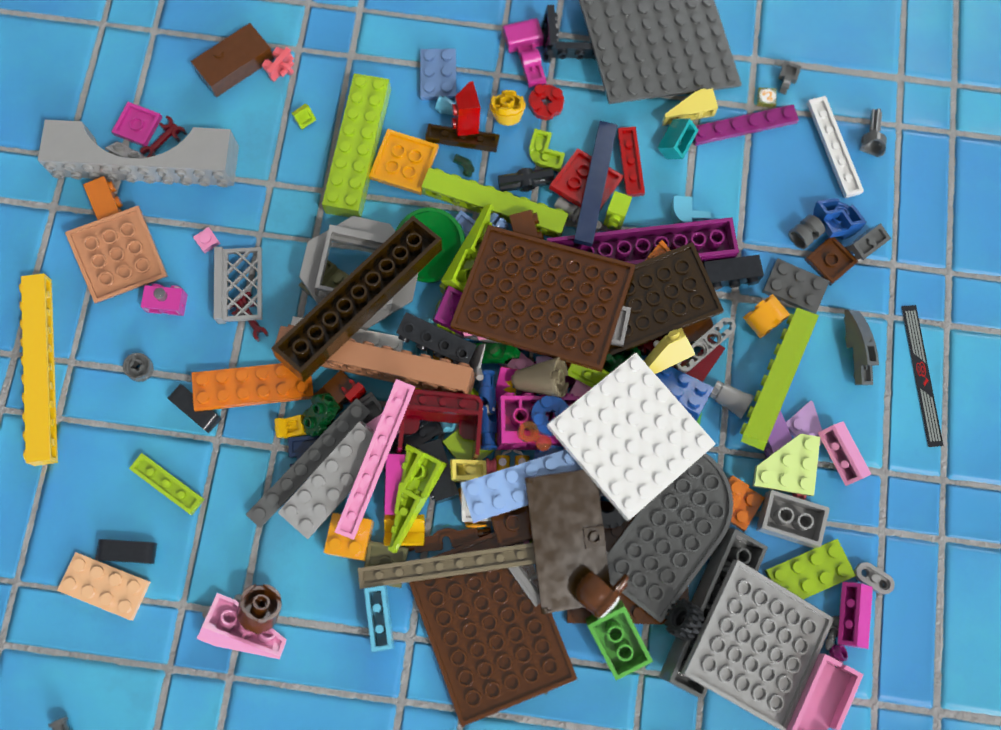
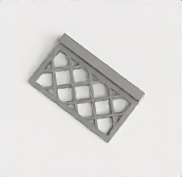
M214 247V320L218 324H226V322L262 320L261 247L234 249ZM250 253H257V259L253 263L246 259ZM229 254H237L240 257L234 264L229 262ZM244 260L250 266L242 273L236 267ZM252 269L257 271V277L253 281L246 277ZM233 270L240 274L234 282L228 279L229 274ZM245 278L250 284L241 290L236 285ZM254 286L257 289V294L251 299L245 293ZM235 287L240 293L232 300L228 297V293ZM244 295L249 302L241 308L236 302ZM252 304L257 307V315H249L245 311ZM233 305L240 310L235 316H228V310Z

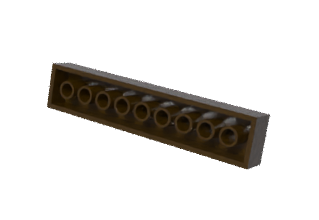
M412 216L271 347L275 358L300 380L305 382L442 251V238Z

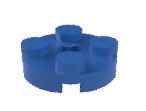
M542 397L534 404L530 413L533 427L541 435L547 437L554 436L546 427L551 422L547 420L546 412H553L554 416L557 417L570 406L559 397Z

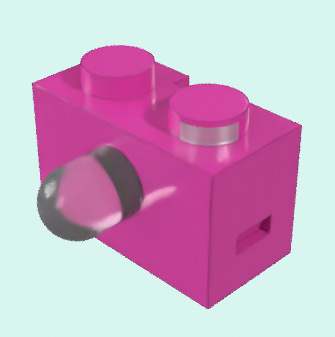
M145 285L141 308L147 313H167L168 315L184 316L188 294L180 286Z

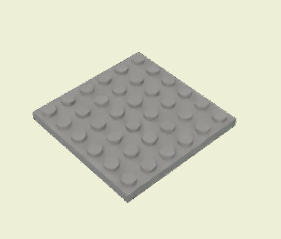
M734 559L681 674L779 730H786L834 618L741 561Z

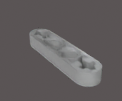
M727 317L716 323L691 345L692 349L697 346L701 347L704 352L703 355H693L687 366L682 367L680 365L681 362L675 364V368L683 373H687L734 332L736 328L734 320ZM729 324V330L726 329L724 332H722V334H720L719 331L723 328V326ZM711 334L715 335L717 337V343H709L707 340V336Z

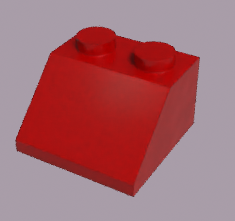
M470 81L455 96V104H452L454 118L451 119L452 128L456 129L457 136L479 134L480 103L473 81Z

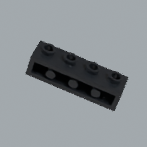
M405 312L396 332L399 335L398 339L409 343L411 340L417 343V348L424 351L431 349L435 351L434 356L439 358H445L446 356L452 359L451 363L457 365L460 362L469 364L477 346Z

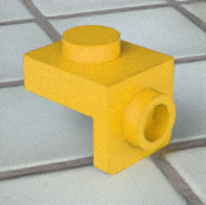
M300 414L285 419L275 418L274 429L276 437L288 439L306 435L304 432L305 427L301 423L304 416Z

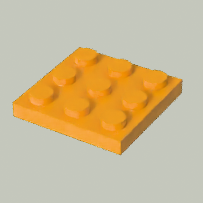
M387 129L369 178L370 180L421 195V186L428 169L432 168L439 145Z

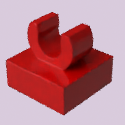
M350 379L349 383L352 385V388L346 390L342 386L341 389L346 399L352 403L356 398L359 400L367 391L361 383H355Z

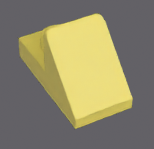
M450 460L452 481H469L487 475L486 460Z

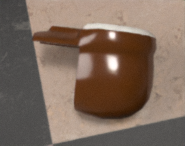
M591 571L577 585V600L596 618H602L619 601V595L628 585L629 576L623 574L612 587H609L599 576Z

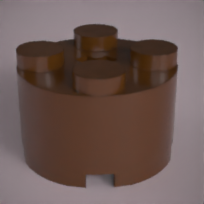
M255 584L245 589L241 595L236 615L241 626L255 634H262L271 629L277 622L281 611L280 593L268 584L258 586Z

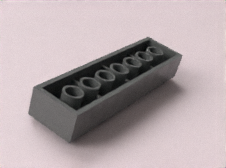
M728 528L724 538L712 553L691 601L699 606L704 613L702 615L704 621L701 624H704L733 560H739L758 572L768 549L767 546L737 529ZM694 633L695 638H690L689 641H683L676 637L659 674V678L704 700L708 689L681 674L699 634Z

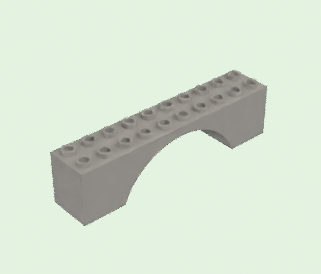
M45 119L38 161L53 177L58 179L71 177L76 180H81L82 178L95 180L105 176L106 179L113 182L126 180L132 183L144 181L150 184L163 182L169 185L181 183L183 185L199 184L201 186L217 185L219 187L234 186L239 145L231 129L193 127L184 140L164 153L147 158H125L100 148L96 138L82 121Z

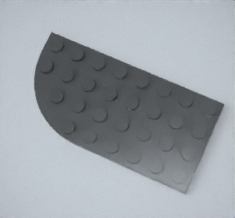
M707 453L701 456L638 512L607 554L610 584L614 585L623 574H627L629 576L628 585L622 593L660 623L664 620L665 615L669 613L667 610L672 609L671 605L675 604L722 541L731 523L733 514L731 486L724 471Z

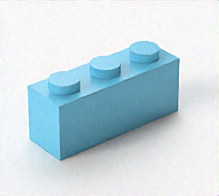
M387 586L365 588L371 651L394 649Z

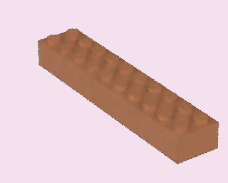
M288 325L287 327L280 326L276 343L286 333H288L294 327V325ZM352 338L321 366L395 383L396 379L415 386V388L440 392L471 394L475 381L473 368L469 364L460 362L457 365L444 358L435 360L426 354H420V356L412 355L413 353L407 350H401V352L394 351L392 347L384 345L380 348L367 341H363V344L355 342L356 340Z

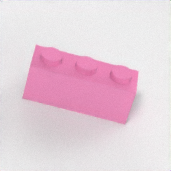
M844 421L818 432L845 486L871 475Z

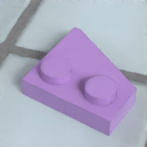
M812 400L786 421L790 434L794 438L799 434L819 437L818 432L822 431Z

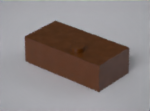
M248 23L193 59L191 63L196 73L217 98L261 69L262 63L266 59L273 61L275 58L272 55L270 46L253 25Z

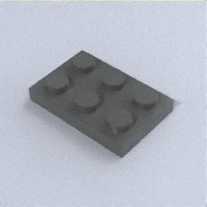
M777 258L762 293L769 296L773 294L778 300L816 314L829 280Z

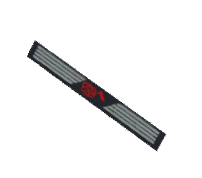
M916 305L901 306L928 447L944 446Z

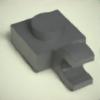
M784 61L778 79L783 80L779 93L786 95L790 84L796 83L801 69L800 65Z

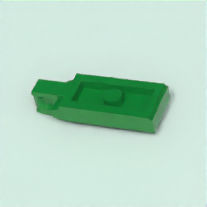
M473 343L477 345L476 347L486 344L482 363L505 364V361L508 359H519L521 351L513 346L502 343Z

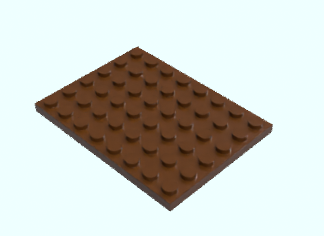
M488 225L450 327L454 330L547 357L559 358L561 361L602 372L636 265Z
M495 532L433 557L499 548ZM533 565L521 566L528 577L536 573ZM508 568L409 582L461 727L578 680L552 613L541 614V604L536 607ZM536 577L534 580H532V583L539 591L538 580Z

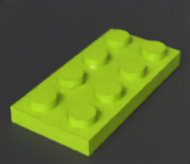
M838 539L764 570L770 580L801 599H806L856 576Z

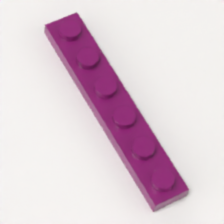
M794 104L697 125L696 127L699 131L693 141L694 145L697 146L797 124L799 118Z

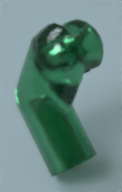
M455 155L453 162L463 166L464 176L471 177L475 171L472 161L461 155Z

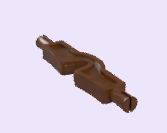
M445 528L435 532L432 536L425 537L423 546L405 547H410L409 551L415 550L416 553L443 550L444 537H449L451 546L455 548L491 534L490 528L481 530L469 528L459 531Z

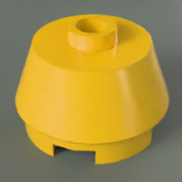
M513 90L501 91V95H493L490 110L497 123L505 126L517 124L521 120L526 107L523 96L520 97Z

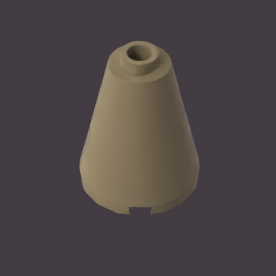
M553 358L516 370L514 375H512L511 381L512 385L520 391L564 397L569 382L565 383L568 369L565 361Z

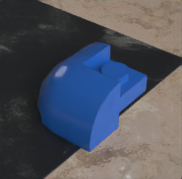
M839 198L820 200L815 204L813 215L821 220L829 238L838 236L841 240L850 238L858 233L866 224L865 219L853 204L849 206L839 202Z

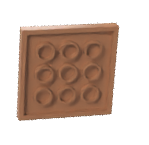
M140 206L129 208L65 232L94 303L102 302L169 277Z

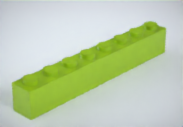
M438 168L428 169L421 186L423 195L477 213H481L485 205L492 204L494 211L491 213L498 214L500 218H504L510 224L509 215L533 210L534 213L537 212L539 224H537L538 231H542L543 235L552 238L562 236L568 219V213H565L562 209H553L544 203H535L526 197H517L508 191L502 192L489 185L483 186L474 180L468 181L462 179L459 175L444 173L443 170Z
M796 308L794 314L790 313L786 323L789 324L788 329H783L780 337L783 340L782 344L777 343L773 353L776 355L775 360H770L767 370H770L768 375L764 374L760 384L763 386L762 391L757 390L753 400L757 403L755 407H750L747 417L750 418L748 424L744 422L740 430V434L743 435L741 442L764 451L819 315L800 308Z

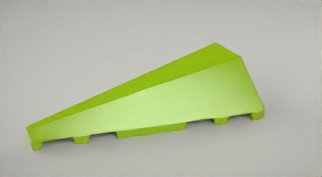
M492 204L484 206L443 276L441 282L446 287L451 286L463 293L488 225L492 226L490 222L491 212L494 211Z
M409 444L405 448L406 457L402 465L403 474L401 482H399L394 511L395 520L391 528L390 546H388V550L392 553H397L447 465L442 460Z

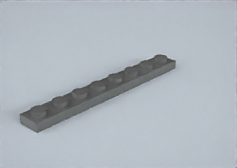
M356 398L246 515L259 528H262L312 475L357 423L363 421L371 411Z

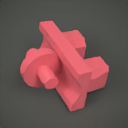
M276 47L272 53L276 60L272 62L266 59L262 63L263 70L268 73L270 80L273 82L279 76L284 77L285 74L291 76L294 73L291 68L294 65L292 62L294 58L290 53L291 49L288 47L285 49Z

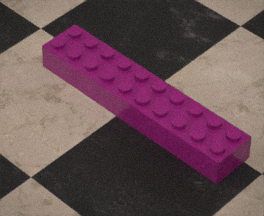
M732 217L595 233L592 247L573 243L575 235L547 238V241L635 265L645 261L662 240L670 250L693 242L702 263L736 258L739 253Z

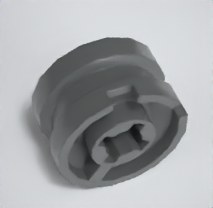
M132 353L124 360L123 371L133 381L143 382L151 377L154 366L152 361L144 354ZM137 365H141L139 371L136 370Z

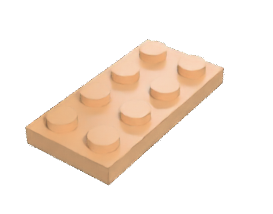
M75 552L57 591L128 620H134L151 582Z

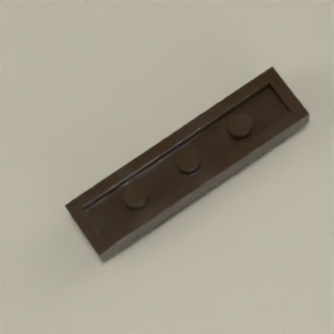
M428 124L425 141L497 153L500 134L479 131V134L457 136L456 129L452 127Z

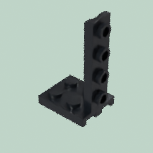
M547 5L541 24L544 62L551 63L552 58L596 60L591 43L557 42L559 38V28H556L558 13L555 12L554 5Z

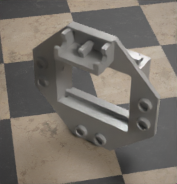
M352 216L336 226L330 224L326 232L308 241L299 278L316 303L319 304L335 289L322 286L332 241L377 250L396 231L389 223ZM418 274L360 329L367 331L371 326L411 303Z

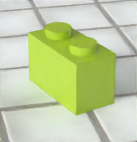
M614 191L603 225L607 226L610 230H621L632 197Z

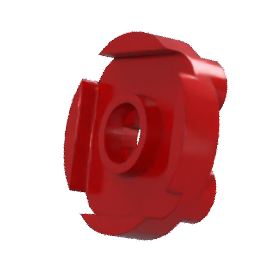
M538 84L535 86V89L530 93L528 103L533 115L542 120H550L554 116L561 114L564 107L562 90L548 84ZM548 99L551 103L544 105L542 100Z

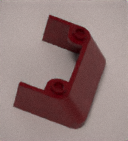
M414 389L399 426L397 453L401 454L403 434L411 435L416 433L419 429L420 420L459 424V435L465 440H473L472 460H476L480 453L482 399L477 395Z

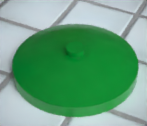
M421 208L408 214L399 223L396 231L414 216L442 238V251L418 273L417 277L419 282L435 283L442 280L466 237L462 226L451 214L438 208Z

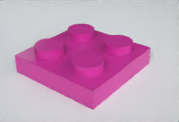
M127 102L112 133L117 137L143 147L147 146L162 116L160 113Z

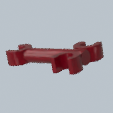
M166 116L169 123L167 125L159 123L165 132L150 147H142L140 152L142 155L150 152L147 157L155 156V151L171 136L180 142L181 140L177 134L183 133L187 135V132L183 127L177 126L170 116Z
M250 292L245 293L249 297L252 296ZM243 295L236 304L243 308L248 303V299ZM236 308L232 315L235 316L240 310ZM249 308L245 311L249 315H253ZM256 320L248 321L254 330L253 337L256 341H260L258 338L260 332H263L266 337L269 336L267 330L264 327H260Z

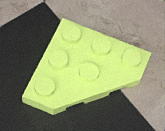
M806 434L797 435L763 462L755 466L753 486L814 496L820 437Z

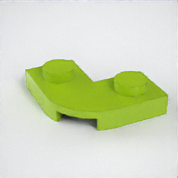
M534 129L529 149L531 160L541 168L552 167L553 171L560 172L565 153L548 149L552 137L551 132Z

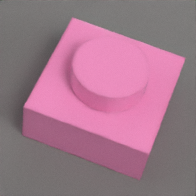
M209 227L193 237L204 253L220 244Z

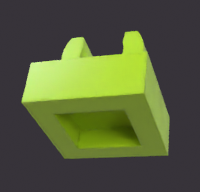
M306 103L291 113L301 129L316 121L313 112Z

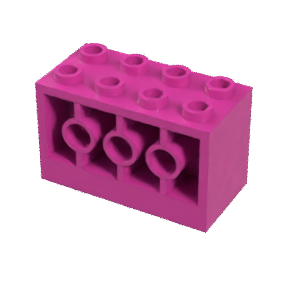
M504 393L503 396L499 397L496 403V450H539L540 444L563 446L555 436L547 437L538 433L533 427L534 425L530 418L534 404L542 397L548 395L535 396L534 393H524L523 396H515V393ZM566 393L564 397L559 398L571 406L579 399V396ZM546 412L547 420L551 421L556 418L553 412Z

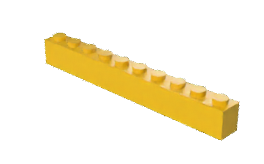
M43 273L21 276V283L19 284L22 301L19 304L22 311L20 327L23 336L20 339L23 348V355L21 356L23 374L21 380L24 385V393H22L24 412L22 413V418L25 423V430L23 431L25 450L23 457L27 464L33 466L58 463L52 280Z

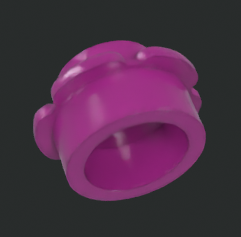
M834 644L829 650L830 657L840 661L842 664L843 661L848 660V653L844 645Z

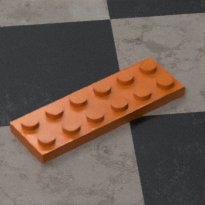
M282 363L192 372L195 412L312 399L314 395L312 375L303 382Z

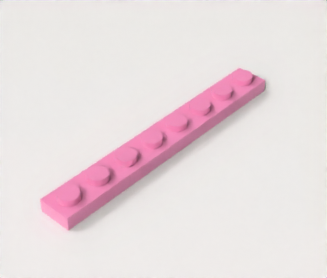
M396 379L335 533L351 539L355 538L415 386Z

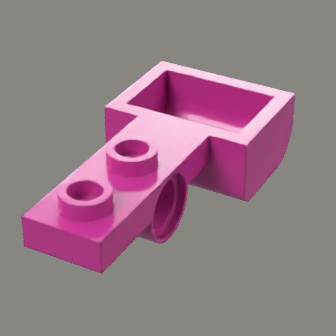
M534 18L503 25L502 32L509 53L518 51L528 86L533 87L538 84H546L540 53L536 49V47L543 46V33L538 19Z

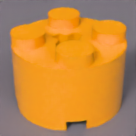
M772 294L767 299L759 302L755 306L756 309L747 313L743 319L756 335L762 338L774 327L776 328L790 313Z

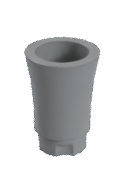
M718 380L710 397L716 399L715 402L723 405L741 419L752 402L754 395L738 390L727 383L724 385V383Z

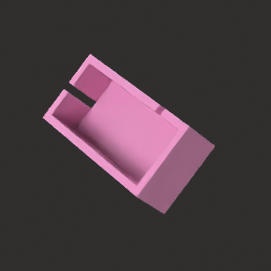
M819 654L786 730H828V728L840 730L864 674L847 665H842L840 661L826 654Z

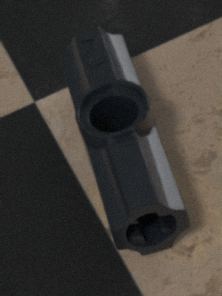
M552 167L538 170L523 168L518 170L517 173L499 175V190L502 192L513 190L528 192L534 190L535 187L550 185L554 180V173Z

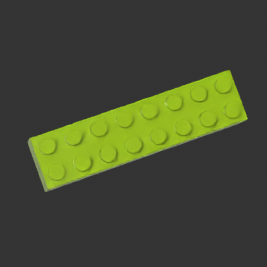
M356 73L353 75L322 202L326 214L362 218L370 184L369 174L375 162L391 93L389 79Z

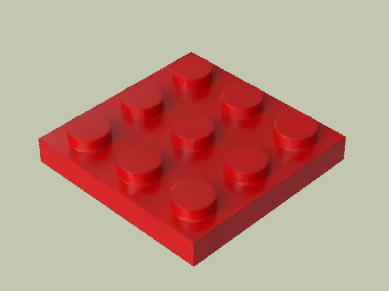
M577 149L552 181L549 189L581 208L592 156ZM610 167L608 168L600 210L624 178V175Z

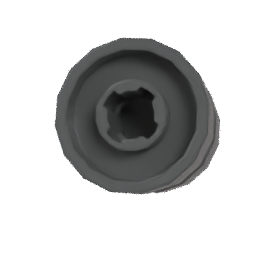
M808 215L800 224H797L789 231V237L798 248L806 249L814 240L824 234L825 227L819 218L814 215Z

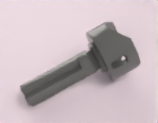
M880 108L871 111L869 133L862 136L860 151L875 157H881L886 152L887 138L884 134L880 133L882 120Z

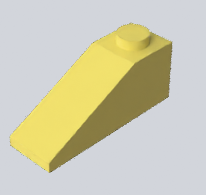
M703 88L694 92L664 115L663 126L670 125L673 119L690 118L691 120L715 116L718 105L713 88Z
M680 328L672 330L668 335L664 336L645 358L644 362L656 374L695 355L683 329Z

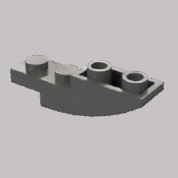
M845 310V341L847 348H853L855 385H873L872 366L879 365L873 334L860 311Z

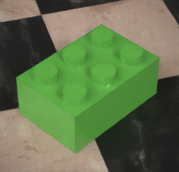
M622 600L618 601L609 613L602 618H596L594 615L585 618L587 626L616 681L653 662Z

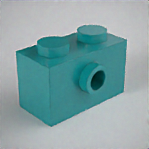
M690 118L673 119L657 148L666 159H683L699 130Z

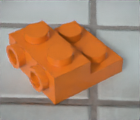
M732 475L727 478L733 495L731 524L744 532L765 497Z

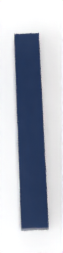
M601 120L599 122L573 243L589 247L593 245L617 130L616 124Z

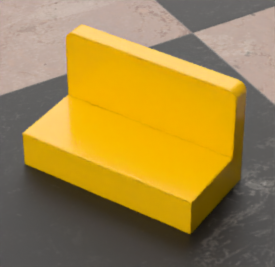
M384 515V546H390L391 528L394 525L395 515ZM425 515L417 516L401 546L424 545Z

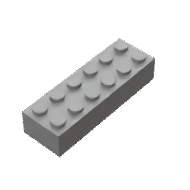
M359 421L277 513L305 538L309 539L351 493L375 432L363 421Z

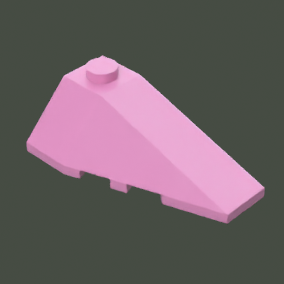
M217 593L197 639L217 647L280 659L287 639L273 628L262 634H255L241 626L236 617L239 602Z

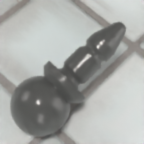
M838 615L833 616L834 621L825 643L826 650H829L834 645V641L838 636L840 618Z

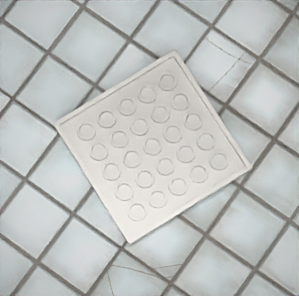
M637 353L633 354L546 426L626 521L636 515L716 444Z

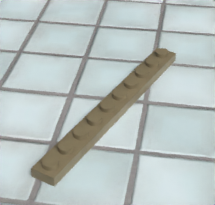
M533 543L358 568L360 589L533 565L535 564Z

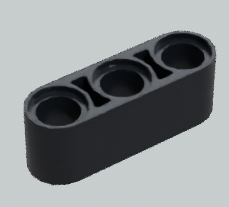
M181 383L167 397L207 433H210L222 420L213 410L195 412L193 393Z
M98 539L95 560L154 564L157 543Z

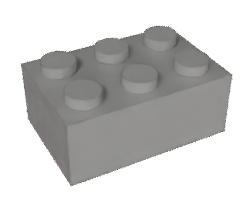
M774 490L765 493L756 531L813 549L821 547L829 515V507Z

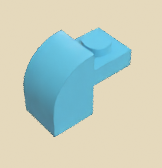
M674 196L671 201V219L674 224L711 219V212L692 211V197Z

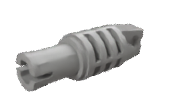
M562 197L558 198L554 207L564 210L565 213H568V219L578 223L581 208L575 204H570ZM600 221L597 222L595 233H597L602 226V223Z

